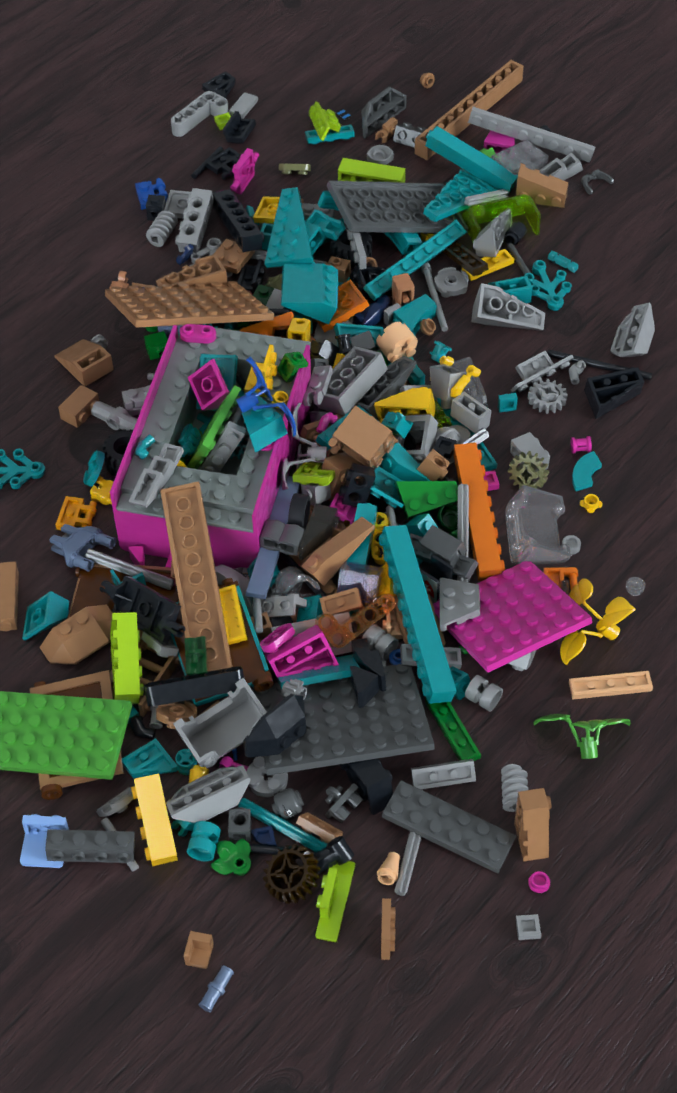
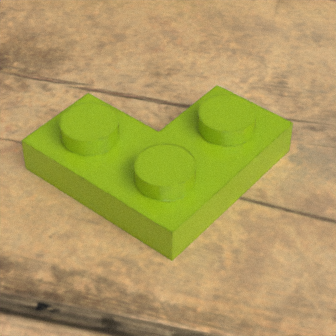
M305 462L293 474V482H299L302 485L315 483L319 486H327L335 478V470H321L322 462Z

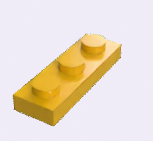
M506 249L498 251L496 257L481 258L488 264L489 270L481 275L473 276L464 268L462 270L468 275L469 280L472 281L514 264V258Z

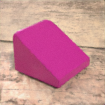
M142 546L129 547L130 559L134 565H145L144 548Z

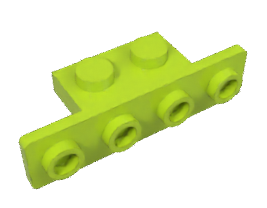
M315 102L310 107L309 116L320 140L324 141L330 129L339 132L341 125L334 111L322 109L319 102Z
M348 861L342 865L335 864L332 868L329 867L327 875H323L321 888H324L322 895H318L316 905L317 908H320V919L315 935L316 939L337 942L354 874L355 862Z

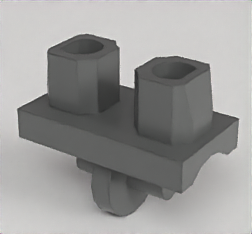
M353 783L343 795H341L342 786L338 785L336 789L331 786L326 789L328 797L325 801L328 804L332 801L336 803L328 810L325 816L328 819L333 816L342 823L350 814L342 806L343 803L347 802L355 809L363 800L355 791L358 786Z

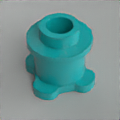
M434 341L436 345L433 351H430L431 359L440 363V358L446 356L448 351H452V348L440 341Z

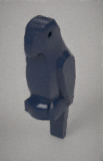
M383 294L374 301L376 303L369 304L370 306L365 308L362 313L355 314L353 317L355 324L377 325L384 317V310L391 304L390 298Z

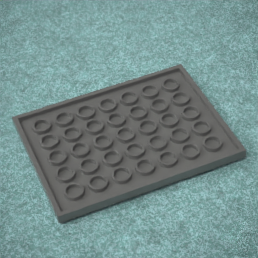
M401 664L383 666L386 676V691L382 692L379 690L363 708L358 707L351 677L303 686L307 689V695L304 699L307 732L279 755L264 756L267 775L434 750V741L412 667ZM278 682L274 683L270 689L262 692H257L254 690V687H251L267 712L286 698L282 696V689Z

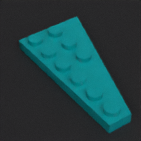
M461 168L459 173H456L454 179L450 180L441 190V193L437 194L435 199L424 208L423 214L430 220L437 222L472 207L464 204L465 197L497 191V189Z

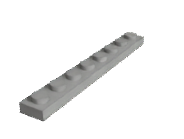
M476 107L472 108L468 120L470 124L561 154L568 155L572 152L578 159L589 163L595 150V146Z

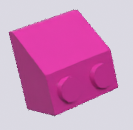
M211 359L187 377L202 410H217L229 393L215 359Z

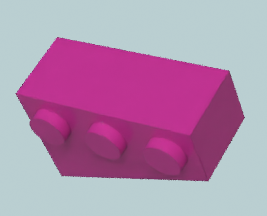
M317 624L282 644L277 652L273 654L263 653L277 678L302 673V671L311 669L318 670L325 666L339 665L323 632Z

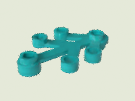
M537 260L533 263L532 272L535 275H539L542 282L534 279L535 276L532 273H526L524 276H527L531 283L532 296H537L547 301L548 308L557 311L563 306L564 300L562 298L571 291L572 284L567 281L563 282L561 290L556 294L554 290L561 281L565 280L567 273L564 270H558L555 279L550 282L546 273L545 262Z
M0 449V455H2L0 456V462L7 466L0 467V474H5L0 478V489L8 481H10L12 489H19L30 478L39 479L44 475L45 465L37 461L32 462L24 455L22 449H15L13 457L16 461H21L25 466H18L6 456L3 449ZM18 474H23L21 477H15Z

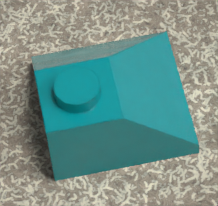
M50 591L29 605L26 611L22 639L26 641L65 620L69 614L70 601Z

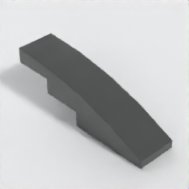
M410 534L416 558L431 564V556L434 554L453 566L454 575L470 580L479 564L476 560L460 555L457 552L451 561H448L421 546L419 542L423 537Z

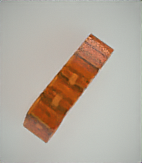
M389 594L379 595L341 624L331 614H320L316 617L315 625L317 624L331 647L342 648L391 612L396 605L395 599ZM382 599L388 600L386 603L387 607L376 608L383 604ZM368 609L373 612V618L370 621L365 618V612ZM324 617L330 620V625L327 628H323L321 625V620ZM352 621L357 624L355 632L349 630V624ZM336 633L341 635V642L339 644L333 642V636Z

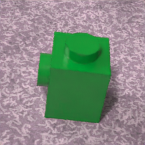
M162 331L144 336L145 348L150 360L161 358L168 341L165 332Z

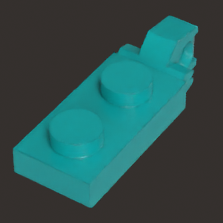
M191 423L184 427L178 439L179 444L184 450L182 457L186 454L190 456L195 453L201 439L199 430L193 427Z

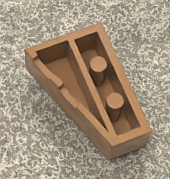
M521 163L517 177L516 201L564 208L568 182L551 175H543L539 170H531Z
M544 788L518 792L514 825L523 862L549 858V809H551L550 796H546Z

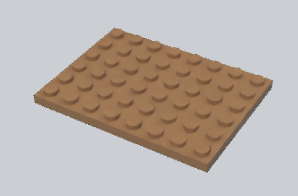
M229 281L228 284L212 282L211 285L195 283V286H189L188 284L181 283L176 287H172L170 284H163L162 287L146 285L144 288H139L138 286L121 288L114 286L111 289H105V296L136 328L274 320V313L235 281Z

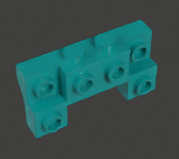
M316 209L305 221L312 255L326 237L337 240L346 229L342 221L331 218Z

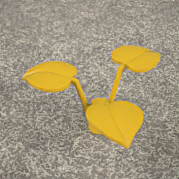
M581 579L572 588L568 596L579 606L583 604L599 619L596 624L598 632L581 630L580 632L575 631L566 635L560 647V656L563 663L568 665L570 660L583 650L586 644L585 634L598 636L599 638L604 636L609 640L616 639L620 633V628L616 624L636 609L625 598L616 597L607 605L605 609L606 614L602 618L585 601L593 593L592 583L588 579Z

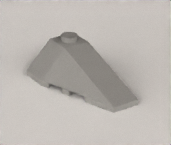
M507 208L493 219L474 239L473 249L476 250L477 256H497L504 241L505 233L512 224L511 208Z
M480 284L473 305L471 322L490 326L544 330V312L528 303L525 304L514 295H509L498 286Z

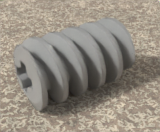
M166 210L159 212L146 232L147 240L156 247L164 245V242H166L178 223L176 215Z
M509 764L501 769L502 809L508 812H516L518 792L528 790L526 786L528 785V780L526 779L528 773L522 770L519 765Z

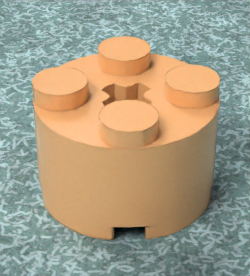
M392 323L383 330L385 333L382 336L379 334L377 337L376 345L391 363L402 356L412 357L416 353L415 348L418 340L405 323Z

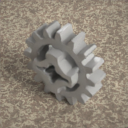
M549 379L546 382L540 380L539 384L534 382L533 387L530 386L528 392L529 404H533V409L539 408V412L545 410L546 414H548L549 410H552L553 413H556V409L562 410V406L566 405V388H562L561 383L557 385L556 380L550 382Z

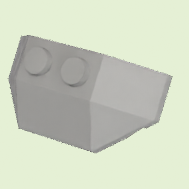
M650 302L634 306L631 310L632 312L618 326L610 350L612 354L619 357H634L648 353L655 331Z
M243 765L220 768L182 786L166 802L172 819L193 823L206 821L237 806L251 780Z

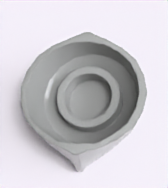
M375 145L367 152V161L371 163L387 165L394 158L392 149L386 145Z

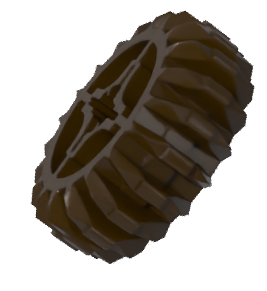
M293 844L292 847L285 845L284 850L278 848L277 855L271 853L273 859L266 861L269 867L263 869L264 873L267 874L263 877L266 882L265 887L269 890L270 895L279 902H285L286 904H290L291 901L298 903L299 898L306 900L307 893L313 895L311 888L318 887L315 880L321 879L320 875L317 874L321 870L317 865L319 861L314 857V853L310 850L308 851L306 847H300L297 844ZM296 859H302L304 866L298 865ZM283 881L287 884L288 889H282L280 882Z

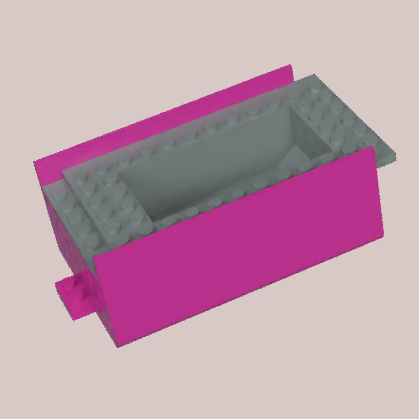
M173 325L110 490L121 549L129 552L128 548L131 546H142L146 555L168 558L165 567H171L172 556L161 491L147 508L130 504L128 501L144 468L149 469L154 456H159L164 444L167 443L181 447L178 439L184 427L191 423L193 427L199 429L204 423L197 420V415L202 413L210 417L216 412L196 409L197 398L187 378L200 368L201 354L238 356L237 369L245 382H247L252 365L246 359L252 357L255 362L264 363L270 344L274 345V352H277L275 363L277 367L285 353L300 352L309 363L308 366L299 368L293 381L287 383L277 371L276 377L273 376L272 378L273 388L270 390L271 395L277 391H284L288 394L287 407L292 414L298 403H302L298 409L297 425L298 435L300 436L302 427L307 419L308 414L306 412H309L310 406L304 405L303 398L311 378V342L215 328L216 340L208 344L182 341L180 333L178 335L177 325ZM268 396L261 397L268 404H271V400L268 398ZM272 407L282 416L288 434L276 440L272 450H259L255 453L249 437L247 446L244 448L245 452L244 454L241 453V459L239 460L237 456H234L232 459L229 457L219 473L199 470V467L198 469L176 466L169 480L162 488L166 489L199 481L215 566L225 565L232 569L239 567L248 568L258 556L260 536L266 521L270 518L279 490L284 460L288 458V462L294 461L299 445V440L292 437L291 424L281 409ZM150 434L155 439V442L146 449L149 455L142 460L135 454L136 447L140 441ZM236 447L235 450L239 452L241 447ZM292 465L288 469L287 476H289Z

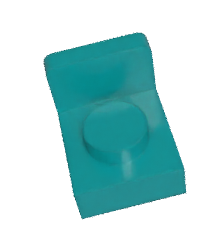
M452 666L450 671L456 687L455 696L456 699L461 700L465 697L466 689L471 680L468 673Z

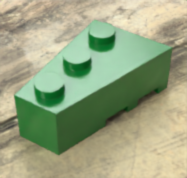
M396 481L394 483L399 500L404 504L402 508L406 519L441 508L443 505L458 502V485L456 481Z

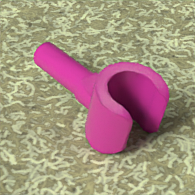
M225 756L219 763V769L238 767L242 764H238L231 757ZM243 765L245 770L247 771L249 766Z

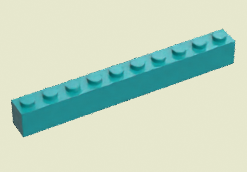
M407 525L384 526L382 534L379 535V544L384 550V561L387 562L389 567L388 575L393 581V592L397 595L398 609L402 612L403 626L406 627L408 633L407 640L412 646L413 660L417 663V675L423 684V695L426 696L428 704L451 702L456 693V687Z

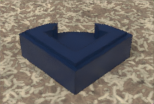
M191 244L183 248L185 252L181 256H177L176 262L179 265L191 258L194 250Z
M272 826L251 830L253 839L259 845L276 846Z

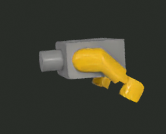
M442 356L439 360L440 365L430 366L431 389L433 396L441 399V408L450 409L452 400L462 393L465 386L470 382L471 376L478 377L481 370L474 365H469L466 368L467 374L465 375V371L452 367L454 363L453 358Z

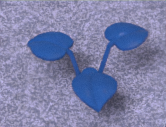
M248 357L246 361L252 365L257 377V383L250 391L245 393L246 395L236 399L241 412L245 413L251 409L256 411L258 409L279 407L293 428V437L296 436L295 419L284 402L256 405L259 403L257 397L263 393L268 396L271 402L273 398L270 390L267 388L261 370L252 357ZM257 388L261 390L256 394L253 393Z

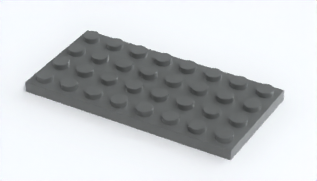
M331 180L327 183V188L350 232L438 233L456 219L466 231L469 229L460 212L437 222L430 220L423 214L424 208L435 199L437 194L441 193L445 186L444 184Z

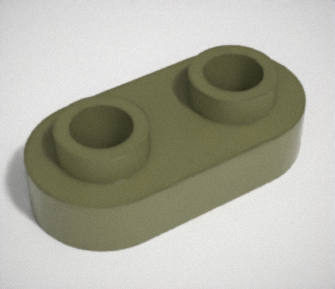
M279 164V171H282V174H291V171L298 172V175H307V172H311V165Z

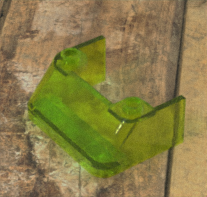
M523 194L476 204L463 212L462 218L469 228L467 231L472 241L477 238L480 232V223L492 221L507 208H511L512 217L525 214L535 235H539L541 214L532 197Z

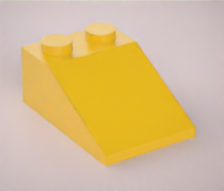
M427 387L412 388L374 403L379 421L385 418L388 411L399 412L404 416L431 414L435 417L436 405L432 389Z

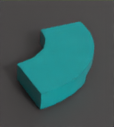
M594 451L581 457L573 469L572 484L575 492L592 487V475L602 467V463Z

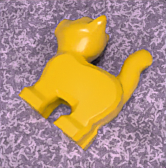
M99 476L96 483L100 485L98 488L93 485L90 490L91 500L100 502L103 505H112L110 490L114 481L105 480L102 476Z

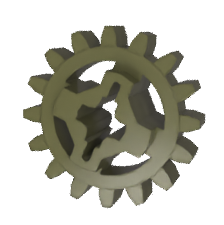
M528 451L526 455L524 452H521L519 456L516 455L510 462L508 473L512 474L509 479L515 480L514 486L520 485L519 490L525 487L526 492H529L531 488L533 491H536L538 487L542 488L548 480L549 470H545L548 464L542 463L543 457L537 458L538 453L532 456L531 451Z

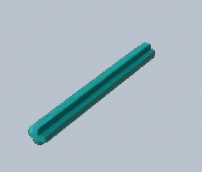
M242 798L238 804V807L251 809L252 817L268 826H272V828L315 852L327 846V843L246 798Z

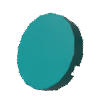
M96 450L92 454L88 462V471L86 470L84 473L83 483L92 487L97 481L104 463V452Z

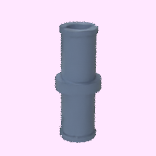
M223 965L220 967L221 969L213 982H209V989L198 1004L207 1012H211L218 998L223 996L225 993L224 988L234 974L233 970Z

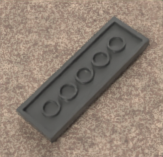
M402 780L382 813V818L411 832H415V834L499 874L516 839V835Z

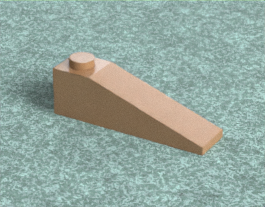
M216 254L195 260V264L192 266L185 265L182 267V271L178 273L171 272L156 280L158 287H162L163 284H170L172 287H176L181 283L188 284L189 286H195V283L211 285L212 282L228 284L226 270Z
M359 518L314 550L300 567L325 586L372 532L375 526L365 518Z

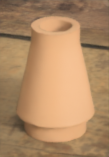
M389 852L387 858L377 871L378 880L384 885H393L398 880L399 861L401 858L398 853Z

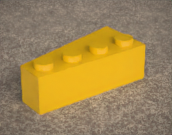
M159 773L134 779L135 786L131 787L133 799H138L139 806L135 807L138 820L142 819L144 827H140L142 840L147 839L148 847L144 848L146 860H151L152 866L177 861L176 848Z

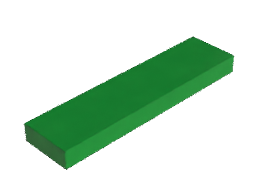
M426 698L425 703L458 760L473 759L476 761L481 759L479 750L451 703L428 704Z

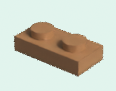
M358 587L319 598L324 616L349 612L363 607Z
M308 812L300 815L296 824L302 827V830L318 835L320 840L325 843H329L334 838L343 834V831Z

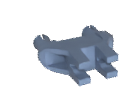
M64 524L61 527V531L65 534L62 537L53 535L49 539L54 544L51 547V551L64 556L68 567H79L87 572H90V569L92 570L94 566L93 560L84 557L88 549H92L98 544L109 549H113L116 545L115 537L104 534L101 529L94 526L76 528Z

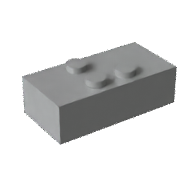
M354 346L333 368L326 395L323 397L321 405H317V407L322 410L346 415L388 370L382 353Z

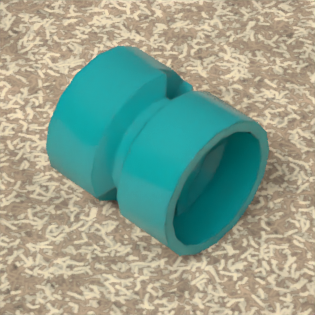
M196 822L192 830V838L189 840L187 854L198 861L213 860L221 829L211 822Z

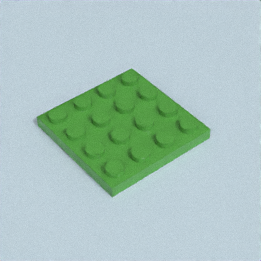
M234 385L214 413L195 453L191 455L186 464L188 468L198 469L213 449L217 437L220 436L225 427L224 424L230 418L232 410L237 404L236 399L240 398L238 394L241 388Z

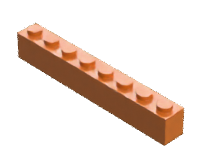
M477 443L454 445L453 457L459 484H468L470 544L473 559L479 563L476 568L478 581H483L494 575L502 574V571L505 570L504 560H500L501 545L500 543L497 544L498 530L497 527L493 526L495 516L494 512L490 511L492 506L491 496H487L486 492L488 491V482L483 477L485 476V467L480 462L482 461L481 449L478 450Z

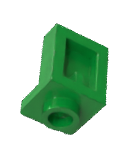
M300 352L285 353L277 371L286 383L292 382L299 368L307 367L309 363Z

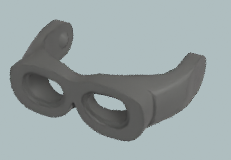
M599 169L593 171L591 175L583 176L581 179V183L589 195L593 194L592 188L588 185L590 180L604 179L609 184L614 183L610 175Z

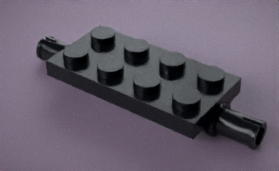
M124 576L123 582L118 586L111 584L107 580L101 583L105 589L100 587V591L110 596L114 604L112 613L137 612V628L162 643H168L171 633L178 638L184 635L179 629L185 631V626L176 622L181 609L179 604L131 576Z

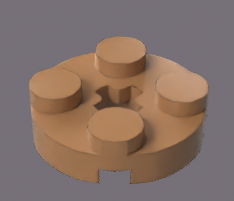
M185 701V704L175 702L159 705L156 708V719L167 724L169 729H175L173 723L180 718L188 722L190 721V716L197 717L196 705Z

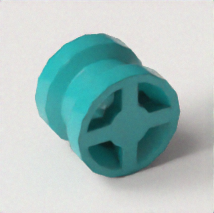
M182 749L176 754L175 760L178 772L182 775H189L190 769L197 765L196 759L189 749Z

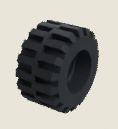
M346 228L337 240L330 239V256L350 260L351 267L355 268L358 263L354 261L355 252L351 251V240H348V228ZM359 232L366 257H372L371 234L369 232Z
M126 429L121 432L116 431L114 435H109V439L104 441L102 447L105 453L104 461L106 469L112 475H117L124 456L123 454H125L133 433L131 429L130 431H126Z

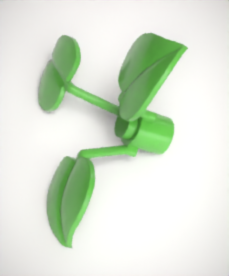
M550 714L540 717L533 722L534 726L541 721L562 720L568 722L577 742V747H580L581 759L598 757L597 745H599L601 728L618 723H624L628 726L631 724L630 720L625 718L594 719L572 723L568 714ZM574 726L586 729V737H581V741ZM596 729L594 740V736H590V731L594 732V730Z

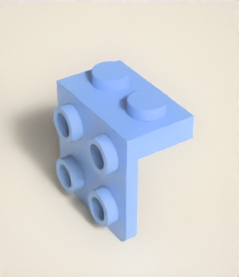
M38 814L23 815L22 825L25 836L20 864L30 867L61 868L64 861H47L45 847L47 829L69 830L66 817L59 815L48 817Z

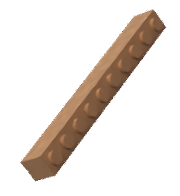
M510 60L415 138V154L425 160L430 159L436 152L425 146L428 132L430 130L433 131L438 126L456 137L470 125L468 120L473 107L487 111L522 82L523 65Z

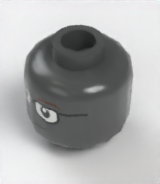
M287 788L275 794V803L271 804L274 813L277 816L281 815L283 819H289L301 813L302 806L305 805L299 791H294L292 788Z

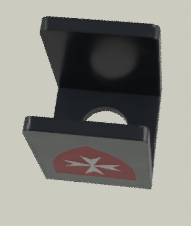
M433 554L431 556L430 575L421 569L420 572L427 594L430 595L432 601L437 602L440 600V578L452 579L453 566Z

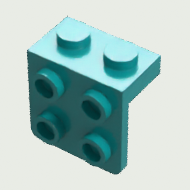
M374 467L376 478L373 486L370 488V493L379 499L383 496V500L394 508L397 506L402 508L404 504L399 501L394 483L403 480L381 467Z

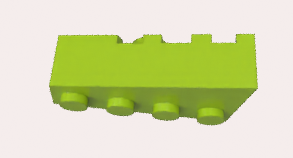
M137 612L112 613L110 640L114 700L131 701L132 704H139V698L143 696L144 690L143 684H140L139 679L142 678V666H139L141 648H138L140 630H137Z

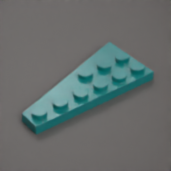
M297 187L282 189L264 263L266 268L280 267L284 264L314 262L302 209L301 196Z

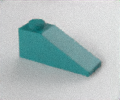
M396 443L389 453L386 452L382 457L383 461L380 466L403 481H431L417 470L420 464L399 443Z

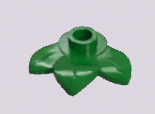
M243 838L238 840L236 844L230 841L218 842L217 851L220 858L211 864L213 870L222 875L231 873L244 875L248 873L251 869V860L249 858L251 848L249 843ZM239 861L244 862L242 866H237Z

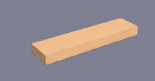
M649 671L569 679L572 699L651 692L653 690Z

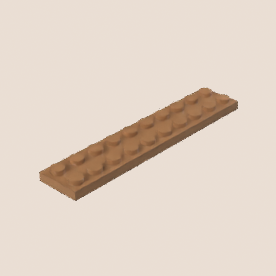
M198 481L161 489L183 626L186 628L184 631L185 638L206 637L208 671L233 667L200 483Z

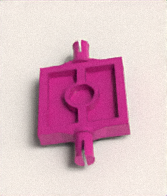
M247 148L233 166L234 181L230 189L237 194L243 193L255 175V163L260 156L258 152L253 153V149Z

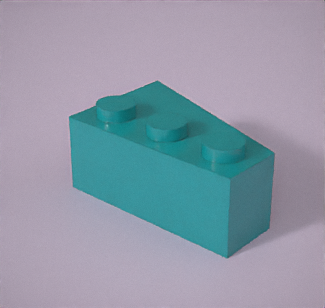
M260 396L257 397L259 401L256 404L257 406L268 404ZM272 407L256 411L251 409L242 413L255 453L288 434L282 416Z

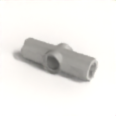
M96 401L93 404L91 414L105 421L111 429L134 430L137 418L130 416L123 407L114 408L101 401Z

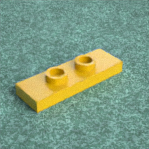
M235 584L220 588L219 593L229 645L248 640Z

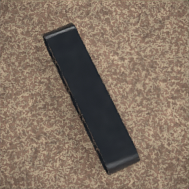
M241 666L208 671V673L186 675L149 682L143 685L147 705L159 706L224 694L229 691L235 692L237 689L235 683L244 678V673Z

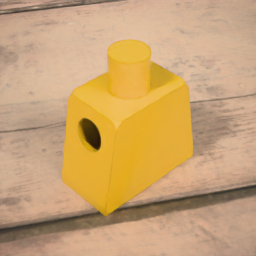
M293 318L288 328V339L310 342L311 321L305 318Z

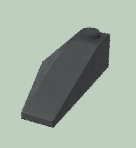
M402 356L387 366L388 370L358 401L356 406L360 405L378 420L374 403L398 394L400 388L405 384L416 366V361Z

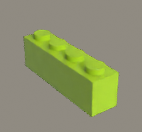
M343 158L338 168V181L405 183L406 168Z

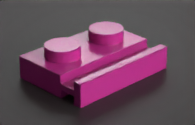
M336 493L326 515L337 521L341 520L344 522L348 520L352 524L357 507L342 504L341 496Z

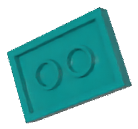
M201 354L200 368L211 359H215L230 392L233 386L236 385L238 356ZM197 400L196 409L202 410Z

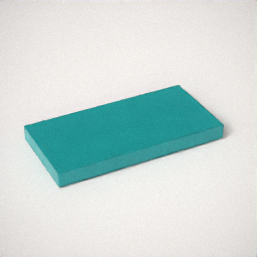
M351 654L335 657L339 664L338 666H325L318 670L302 671V673L279 678L275 674L274 676L282 689L284 683L290 682V679L301 680L304 682L303 686L348 678L351 677L350 666L359 667Z

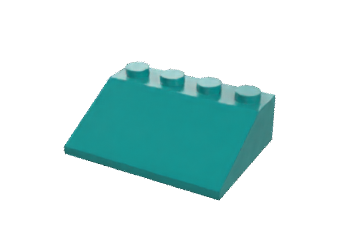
M323 263L284 264L281 306L329 324L338 308V269Z

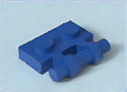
M157 178L154 185H152L151 181L135 184L142 210L146 209L148 195L165 196V201L167 202L168 193L165 191L166 186L161 178Z

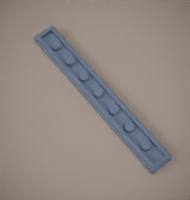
M287 476L286 483L289 487L287 490L282 489L281 480L269 520H279L284 524H288L292 496L295 493H299L301 486L299 482H293V476ZM260 546L247 587V597L266 600L280 551H272Z

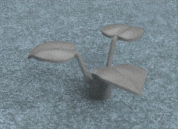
M298 403L293 412L296 423V436L294 438L312 447H308L307 454H302L301 444H299L297 460L288 462V458H285L282 466L283 490L289 488L286 480L288 469L291 465L296 464L297 470L302 463L324 462V459L327 458V447L317 446L316 442H311L298 435V409L302 403Z

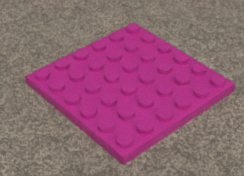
M527 560L504 570L502 574L494 575L477 583L480 589V616L468 619L459 625L456 622L447 625V631L488 673L592 624V617L534 563ZM439 600L433 603V606L435 609L434 613L436 614L438 621L440 622Z

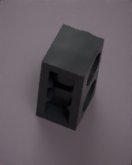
M352 463L350 469L346 470L345 484L341 485L339 490L342 504L357 507L358 503L363 504L367 502L371 491L370 488L373 486L376 478L373 467Z

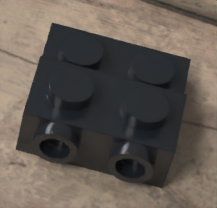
M356 265L350 274V279L365 299H372L363 287L386 271L387 268L366 266V269H359V265ZM392 288L385 295L392 296Z

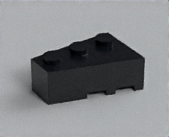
M638 367L587 378L584 391L595 419L641 394L644 380Z

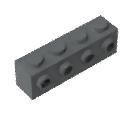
M47 829L45 847L47 861L134 862L135 832Z

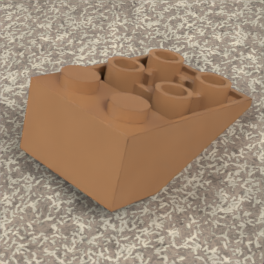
M84 339L54 355L83 386L91 384L114 370L111 355L101 345Z

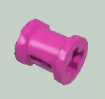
M586 436V438L578 439L571 437L570 446L572 454L576 453V451L591 452V437Z

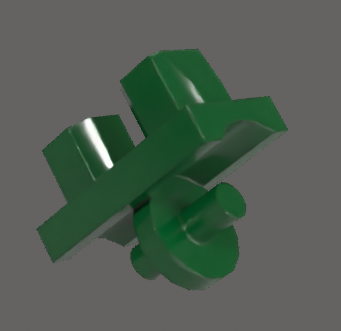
M205 636L185 638L187 675L208 673Z

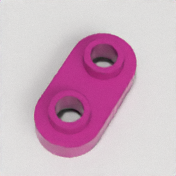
M185 324L179 330L180 338L184 342L208 344L216 340V329L210 325Z
M283 624L260 642L263 652L273 654L280 649L279 647L282 644L290 641L295 634L292 624Z

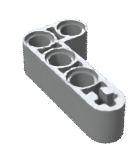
M212 91L204 92L171 118L172 134L176 137H181L210 114L217 116L228 113L227 99Z

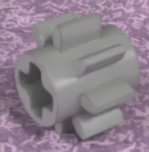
M290 679V682H285L281 690L282 696L287 697L290 694L304 696L305 699L307 689L303 687L304 682L298 679Z

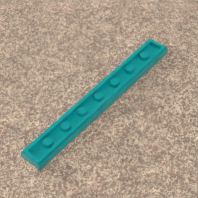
M456 219L366 284L363 289L375 301L392 288L393 276L404 273L412 274L464 236L467 231Z

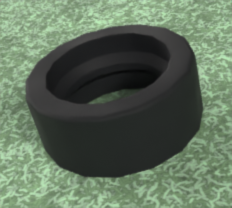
M293 494L289 508L288 524L299 525L304 531L310 515V495Z

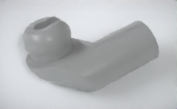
M579 360L569 368L571 384L575 385L580 382L579 375L586 368L584 361Z

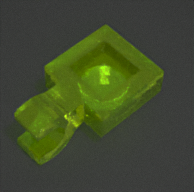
M434 398L436 405L434 418L438 422V427H443V423H448L451 426L450 417L445 415L443 408Z

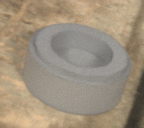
M566 536L562 540L561 548L567 554H576L580 551L581 541L576 536Z

